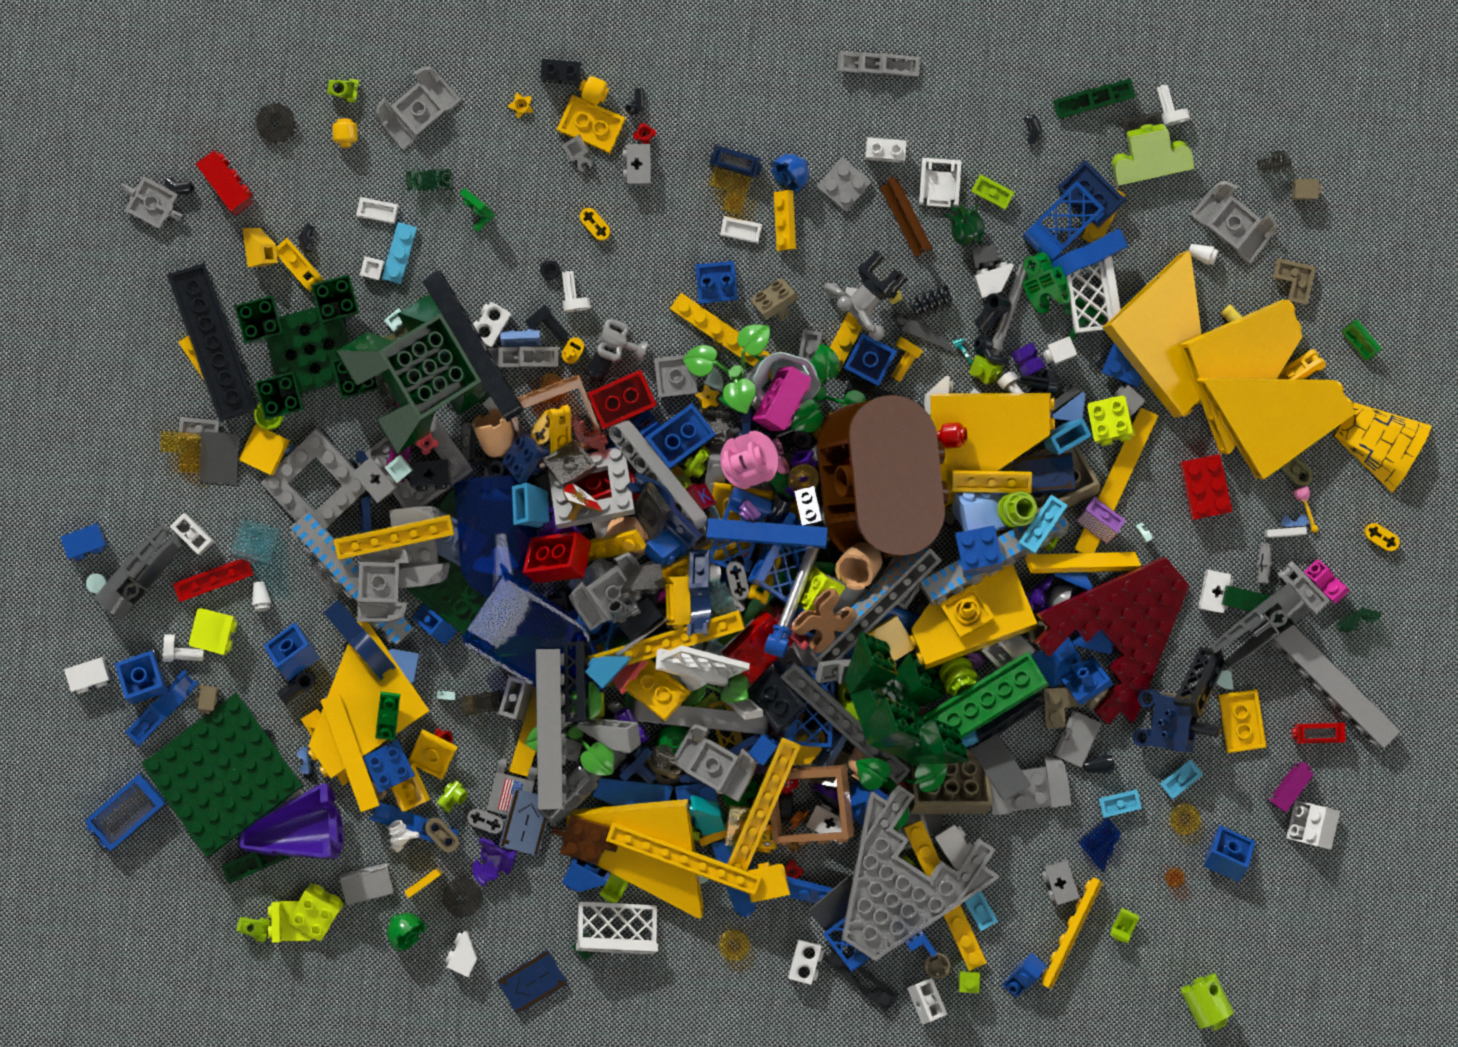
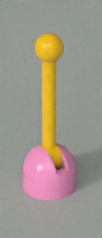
M1303 486L1293 490L1296 499L1304 503L1311 523V531L1313 533L1318 532L1319 528L1314 523L1307 502L1310 497L1309 487Z

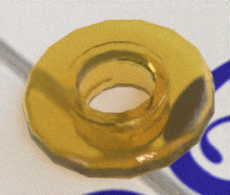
M806 464L794 467L788 476V484L795 491L815 487L819 481L817 470ZM802 476L809 477L806 482L798 481Z
M1190 804L1178 805L1170 814L1171 827L1181 835L1192 834L1200 826V813L1196 807ZM1182 814L1190 815L1191 821L1188 825L1180 823L1179 819Z
M739 930L727 931L719 940L720 953L730 961L741 960L749 952V939L745 933ZM736 939L740 942V948L737 951H732L729 949L728 943Z

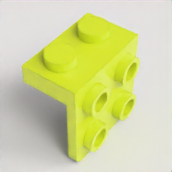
M1121 395L1099 400L1087 405L1094 442L1097 444L1108 446L1112 445L1115 440L1126 442L1132 440L1133 436H1137L1136 430L1131 424L1125 396Z
M813 565L799 604L804 610L814 611V601L822 592L828 588H833L840 597L845 586L827 577L817 566Z
M199 608L196 612L189 645L217 654L227 655V652L231 651L233 644L231 640L232 633H235L238 622L236 617Z
M311 883L301 896L288 922L317 941H321L345 903L338 896L324 891V888L320 885Z
M274 901L271 903V906H268V918H272V926L268 927V937L272 938V943L313 940L311 936L288 922L299 901Z

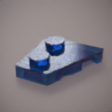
M1107 817L1077 843L1099 870L1103 872L1106 869L1105 865L1109 856L1113 853L1114 845L1118 841L1121 832Z

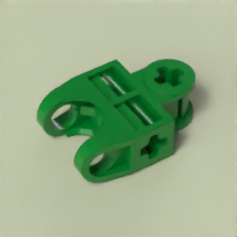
M1043 252L1025 258L1023 266L1029 279L1023 281L1022 284L1034 309L1040 314L1048 312L1050 310V295L1060 305L1068 303L1071 295L1062 267L1053 268L1049 256Z

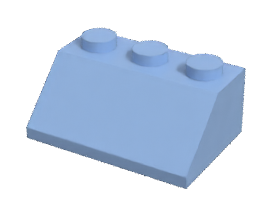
M957 492L954 495L951 512L964 531L994 525L996 531L1010 529V527L1005 526L1000 521L997 514V506L1000 499L1010 493Z

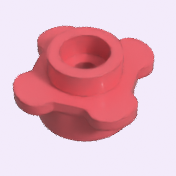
M429 432L427 436L415 444L422 449L424 455H428L433 448L438 447L439 442L434 440L432 433Z

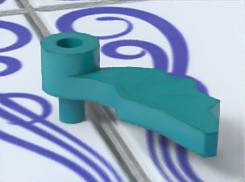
M965 339L954 340L952 342L956 349L960 348L971 367L972 360L961 344L965 342Z

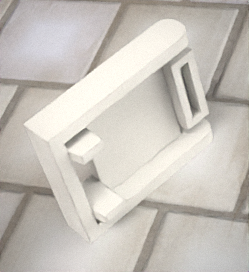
M922 158L919 205H923V198H927V206L950 207L951 200H954V207H958L961 160ZM932 164L951 165L950 172L931 171Z

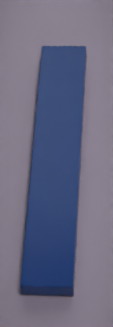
M708 518L706 537L710 540L826 549L828 528Z

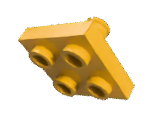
M975 585L940 603L941 609L960 639L995 619Z

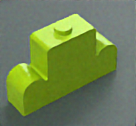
M1147 124L1141 126V129L1128 131L1126 135L1130 155L1119 153L1112 160L1114 181L1118 186L1195 169L1191 149L1183 141H1175L1171 144L1169 131L1164 124L1154 126Z

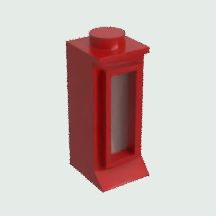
M1345 723L1294 724V728L1291 729V738L1295 740V744L1345 743Z

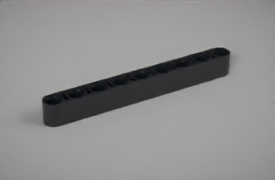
M440 270L436 271L422 282L498 410L508 422L522 413L524 408L445 276Z

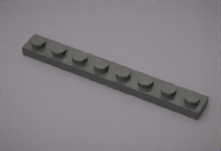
M795 662L781 675L782 680L868 758L885 760L891 768L889 777L897 785L911 771V768L899 757L868 745L860 721Z

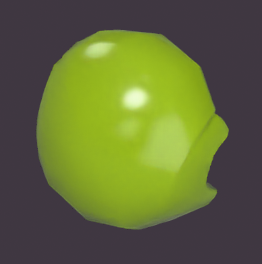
M261 403L254 411L255 422L264 430L276 429L284 419V416L265 420Z

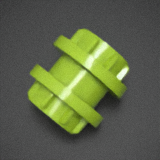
M1023 491L1014 492L1000 499L997 506V514L1000 521L1007 527L1026 526L1035 519L1037 505L1030 494Z
M958 657L941 665L939 677L945 683L944 687L947 693L952 696L958 695L978 682V676L973 670V665L969 659Z

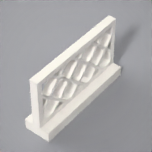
M1112 256L1099 262L1095 270L1090 266L1084 267L1092 273L1087 281L1078 274L1080 270L1073 272L1072 278L1071 274L1066 277L1071 295L1069 302L1075 334L1103 331L1102 327L1104 325L1101 326L1095 321L1099 314L1104 315L1108 322L1121 310ZM1094 275L1101 281L1098 289L1089 283ZM1075 277L1084 283L1079 291L1072 286V281ZM1086 286L1095 292L1090 300L1081 293ZM1097 294L1104 299V305L1101 308L1092 302ZM1078 296L1087 302L1083 310L1079 309L1075 304ZM1089 305L1098 311L1093 319L1084 312ZM1081 315L1090 321V324L1085 328H1079L1078 320Z
M682 645L670 651L659 649L657 650L656 670L721 687L728 685L729 678L749 670L750 663Z
M578 902V940L576 951L652 955L658 952V944L656 943L657 905ZM583 907H591L596 914L588 920L583 915ZM604 908H610L615 913L609 921L600 913ZM624 909H629L634 914L628 922L620 914ZM643 910H652V919L646 923L639 914ZM597 915L605 923L599 930L591 923ZM616 916L625 924L619 931L610 924ZM636 917L644 925L638 932L629 924ZM587 924L595 932L591 938L583 937V928ZM608 926L615 934L611 938H605L600 931ZM626 926L634 934L631 939H624L620 934ZM645 927L651 932V940H644L639 935Z

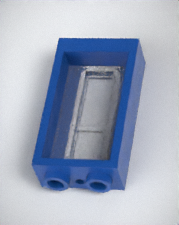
M141 773L86 819L85 822L88 824L86 828L92 835L96 834L101 839L99 843L105 850L109 849L112 851L164 807L167 802Z

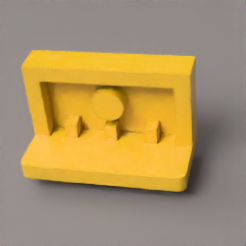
M414 764L411 767L416 776L390 788L402 812L430 800Z

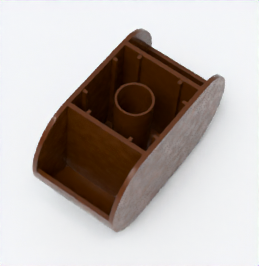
M887 395L860 403L849 404L832 412L822 423L817 437L825 527L828 528L827 534L831 542L842 553H845L856 543L866 542L881 553L882 559L914 554L929 546L942 528L945 517L944 504H947L949 500V487L946 481L941 478L940 465L945 461V448L943 443L937 439L936 427L929 414L915 401L897 395ZM846 458L850 459L851 465L845 464Z

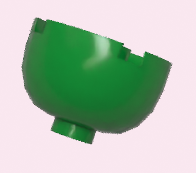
M665 725L660 729L656 737L657 749L665 756L674 757L690 728L688 726Z
M413 913L396 914L389 921L390 924L386 933L387 939L397 952H399V948L404 951L420 939L417 935L421 931L424 934L427 926L421 918Z

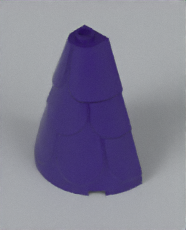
M328 783L318 785L269 812L240 834L238 837L239 847L247 852L273 856L285 855L322 860L339 858V853H342L344 844L343 822L340 809H337L333 802L336 801V797Z

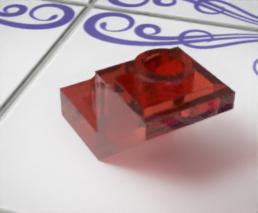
M578 415L571 417V423L577 440L601 452H605V445H608L606 434H601L600 429L584 433L587 431L584 420H580Z

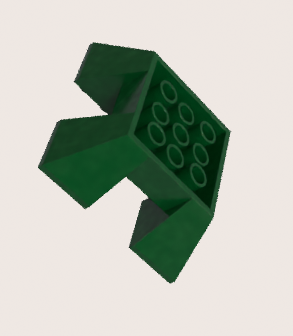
M349 274L311 284L317 307L282 316L273 295L234 305L244 344L267 343L276 374L275 377L255 382L265 420L304 410L303 394L338 385L342 399L380 389L377 375L355 386L335 352L350 343L345 322L360 313ZM306 326L310 327V334L308 336H302V328ZM333 340L335 342L334 348L326 350V342ZM310 345H314L316 348L313 355H307L306 349ZM292 350L296 351V358L294 360H288V352ZM315 364L321 366L318 374H312L311 368Z
M430 294L397 313L408 332L394 341L366 332L335 351L355 386L380 373L386 381L399 406L376 421L396 454L427 436L435 411L450 402L456 414L460 415L489 396Z
M864 632L860 633L845 681L867 744L913 764L969 762L967 749L962 743L961 733L958 728L935 718L925 724L920 717V706L945 696L942 689L943 684L936 673V666L925 669L924 664H919L917 656L908 654L896 670V663L892 659L888 643L875 638L873 635Z

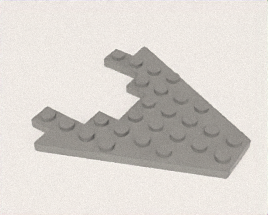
M900 785L895 786L887 800L873 791L869 792L842 934L844 941L875 961L1000 877L985 866L996 849L979 838L957 871L940 860L931 875L927 876L900 858L899 854L909 839L893 828L915 796Z

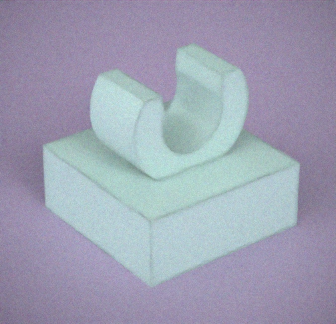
M399 455L384 467L396 483L413 471L402 455Z

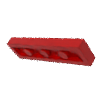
M248 556L173 583L179 602H183L253 576L254 572Z

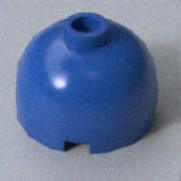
M784 154L771 163L773 165L771 173L781 187H784L785 184L795 194L807 184L809 169L804 158L794 154Z

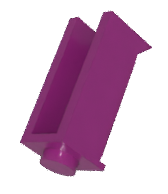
M1303 761L1301 764L1298 762L1294 763L1296 767L1292 766L1272 794L1274 797L1267 798L1269 802L1283 812L1289 810L1314 775L1310 771L1312 768Z

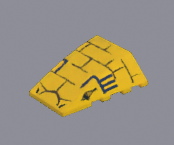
M1353 403V409L1356 413L1340 425L1334 437L1393 493L1422 449L1432 426Z

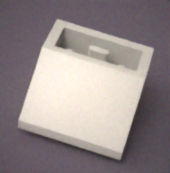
M1020 635L980 650L998 669L1028 651L1031 655L1035 652V649Z
M1295 800L1286 838L1331 849L1340 811Z

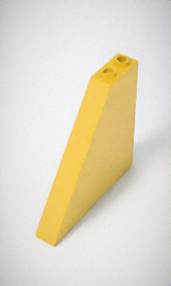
M1186 251L1179 253L1102 327L1174 418L1186 417L1192 412L1191 408L1194 405L1201 403L1180 345L1202 335L1191 253Z
M1290 300L1277 301L1180 344L1220 454H1230L1236 445L1198 384L1197 379H1277L1303 337L1301 324L1296 319L1295 307Z
M1197 379L1198 384L1257 479L1264 480L1356 413L1353 409L1352 401L1343 392L1342 384L1336 380Z
M933 393L930 396L931 419L936 427V431L941 430L944 423L959 422L963 427H966L968 434L967 442L961 448H945V461L940 465L941 478L946 481L949 487V500L947 504H944V507L953 502L954 495L957 493L952 492V470L998 471L1051 434V430H1055V418H1051V410H1055V399L1051 398V393Z
M999 530L996 531L997 538H998V537L1001 536V533H1000ZM1014 565L1009 567L1003 566V570H999L998 573L991 577L985 576L979 584L975 585L995 619L961 639L940 605L931 606L930 603L911 628L912 635L909 636L912 646H916L919 653L916 656L920 665L924 664L925 669L1037 628L1036 619Z
M369 622L358 623L396 668L394 670L390 668L382 675L384 678L380 680L357 651L348 643L327 696L340 694L362 757L387 741L386 739L375 738L381 691L401 694L396 734L429 712V709ZM322 709L308 745L311 749L308 753L314 761L318 759L322 765L319 769L325 778L329 776L332 779L344 771L345 767L324 709Z
M688 799L574 809L566 819L567 825L571 815L609 825L607 836L612 822L696 852ZM618 846L616 853L604 850L601 854L597 866L696 918H702L704 906L699 875Z

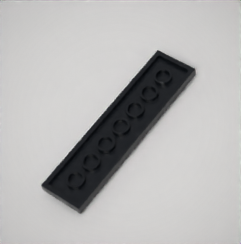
M205 263L167 274L168 282L218 421L222 422L255 411L257 409Z

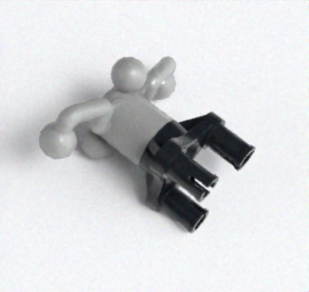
M876 250L865 263L862 262L858 266L862 285L851 297L841 290L836 283H825L824 288L828 297H839L837 301L839 310L848 311L857 319L860 326L865 327L869 331L871 339L878 341L884 337L885 331L881 326L872 324L870 313L883 298L894 299L898 294L897 291L909 279L895 268L884 281H880L874 276L873 270L884 260V257Z

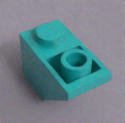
M690 796L691 805L688 806L691 817L695 816L697 830L701 829L703 836L726 830L724 814L719 803L697 796Z

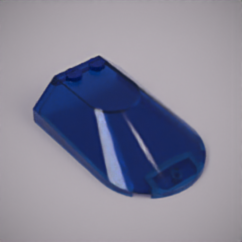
M513 475L476 477L454 483L459 558L462 574L466 582L481 595L494 599L514 597L522 593L532 583V580L522 572L530 539L538 537L537 528L514 525L512 486L520 484ZM529 478L526 483L534 485L533 478Z

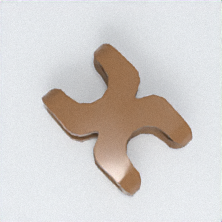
M833 588L826 589L815 599L814 611L804 610L792 622V630L799 635H804L810 630L816 629L815 634L809 641L810 648L815 653L825 651L835 640L834 631L843 632L847 630L857 618L856 611L851 607H844L838 612H833V608L839 601V594Z

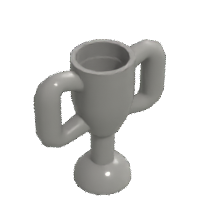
M608 319L605 321L598 338L597 353L605 359L618 361L621 359L622 350L625 348L635 352L636 357L642 361L648 343L643 342L636 345L628 342L626 339L629 332L628 326L618 320ZM610 326L620 329L623 332L619 333L613 329H610ZM605 347L608 349H613L616 351V354L606 351L603 348Z

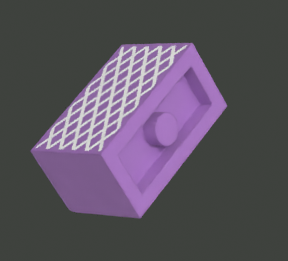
M1094 497L1076 521L1102 541L1109 544L1126 520Z

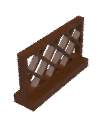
M889 178L887 183L880 187V190L914 258L933 248L898 178Z

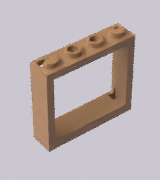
M579 374L518 397L523 408H527L578 388L596 435L573 443L572 455L561 458L581 455L584 453L583 451L590 448L595 450L605 443ZM516 416L511 420L518 435L522 428ZM551 452L550 456H547V460L540 459L538 462L540 469L543 470L547 467V461L554 460L551 457Z
M847 765L791 768L787 779L836 777L842 832L783 835L778 797L770 816L773 843H780L781 846L791 845L792 842L806 845L810 844V841L826 844L829 843V840H836V843H845L854 836Z

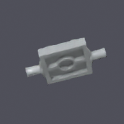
M144 176L134 189L125 183L122 185L124 188L121 187L120 191L130 195L129 203L125 209L126 212L158 229H161L165 220L169 217L178 222L181 221L177 216L182 218L183 214L173 210L174 203L179 196L175 192Z

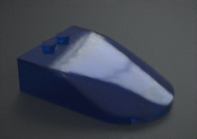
M504 572L462 636L465 646L535 688L536 649H560V653H564V642H588L589 656L592 655L590 637L579 621L551 600L507 572ZM569 646V655L574 660L576 659V646ZM575 664L570 669V675L574 679H576ZM560 665V673H564V665Z

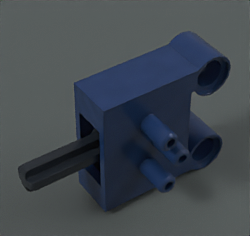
M1144 690L1138 696L1139 704L1142 707H1154L1151 729H1138L1133 733V742L1139 747L1154 746L1185 753L1193 752L1196 733L1219 737L1221 730L1218 725L1197 722L1198 718L1192 717L1189 707L1175 706L1173 701L1176 696L1161 694L1157 690ZM1149 694L1152 695L1153 699L1151 703L1148 701ZM1143 733L1147 736L1146 742L1142 739Z

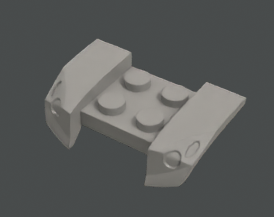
M429 66L414 71V74L420 81L390 106L383 98L375 110L376 118L402 151L414 142L417 136L441 115L449 112L462 100L440 74Z
M1221 181L1204 196L1190 216L1202 226L1208 227L1235 249V252L1251 264L1274 235L1278 224L1270 212L1261 219L1233 197L1232 194L1239 186L1227 181Z
M432 506L389 510L391 527L442 516L440 510ZM436 539L404 545L409 563L399 564V589L435 584L444 581L448 577L450 562L439 564Z
M404 546L359 555L357 622L385 623L398 622L403 619L407 603H398L399 564L409 563Z
M631 552L614 558L613 560L617 564L615 567L587 587H585L583 582H580L569 595L576 612L590 631L601 623L611 620L607 612L610 602L613 600L623 602L625 598L631 595L637 601L644 592L654 586V583Z
M692 725L671 763L715 790L739 802L752 779L757 765L756 761L743 748L739 756L708 739L707 737L710 733L708 728Z
M1043 755L1045 766L1021 769L1031 785L1006 801L1002 799L990 781L993 816L1010 814L1013 811L1071 805L1069 782L1063 761L1057 757Z

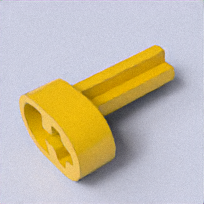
M900 336L895 345L906 352L891 374V377L899 382L902 381L915 358L919 359L923 352L922 349Z
M575 337L567 342L562 351V358L567 364H574L579 360L584 351L583 341ZM571 343H574L578 345L581 349L577 350L576 348L570 345Z

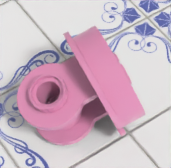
M751 431L749 434L726 441L721 451L720 463L725 477L733 485L741 489H748L750 486L758 485L765 481L768 482L774 478L779 466V455L776 446L769 437L761 432Z

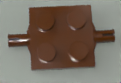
M571 815L565 829L555 826L552 828L551 834L562 837L563 844L560 854L598 865L604 850L616 853L618 845L606 841L609 825Z

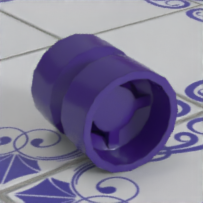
M1033 342L1011 354L1015 364L1020 365L1019 371L1022 375L1030 376L1046 367L1042 358L1036 355L1038 350Z

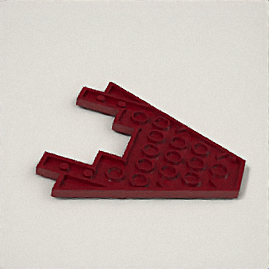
M1162 557L1039 612L1037 616L1046 625L1047 629L1036 639L1035 643L1046 656L1050 657L1074 630L1086 642H1089L1101 630L1121 654L1108 668L1119 683L1098 704L1094 711L1108 725L1120 712L1129 722L1133 723L1141 707L1138 696L1142 691L1147 690L1190 585L1167 558Z

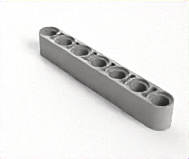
M624 421L612 426L609 429L611 440L635 470L665 486L673 496L675 507L698 530L704 528L708 522L706 514L630 421Z
M634 701L633 715L636 721L688 727L699 725L708 729L768 735L769 722L764 714L763 717L745 720L735 711L680 705L668 720L663 722L639 701Z

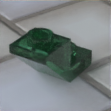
M451 169L406 171L407 191L452 189Z
M1358 608L1335 622V626L1340 627L1339 631L1351 634V630L1357 631L1360 616L1362 621L1374 623V620H1380L1382 612Z

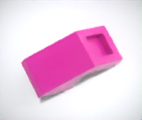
M1318 559L1303 572L1335 605L1350 592L1333 575L1331 570Z

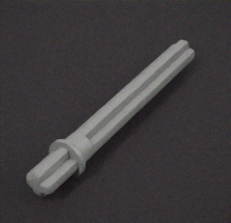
M1023 264L1018 268L1008 296L1011 307L1007 313L1001 315L992 339L993 346L991 352L993 355L998 356L1003 351L1001 348L1024 287L1022 282L1028 276Z

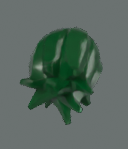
M962 204L957 208L951 206L950 209L954 211L955 216L945 214L951 221V233L954 241L963 247L971 241L982 244L985 224L980 217V213L977 212L978 204L969 211Z

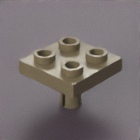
M781 278L774 281L765 290L756 293L750 301L765 320L777 314L779 320L784 321L786 318L783 313L787 318L791 315L786 307L799 298L787 282Z

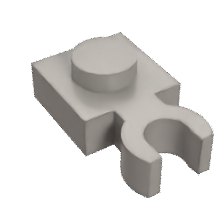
M580 134L562 144L571 162L574 160L578 161L577 167L581 172L585 170L583 162H587L589 167L594 165L593 160L585 155L589 152V149Z

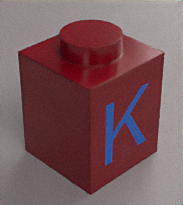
M694 483L686 488V491L703 512L716 504L705 483L698 486Z

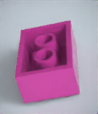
M793 366L778 368L752 420L770 431L787 429L792 423L791 417L794 411L796 412L801 406L802 402L800 400L803 394H806L810 389L811 384L809 383L812 378Z

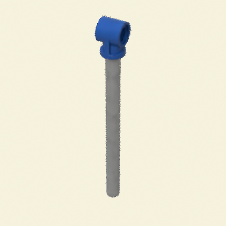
M822 506L821 511H822L823 520H824V524H825L824 508H823V506ZM807 547L779 624L773 626L772 630L774 632L773 634L770 633L764 648L765 653L784 658L789 645L788 637L792 635V631L789 628L819 548Z

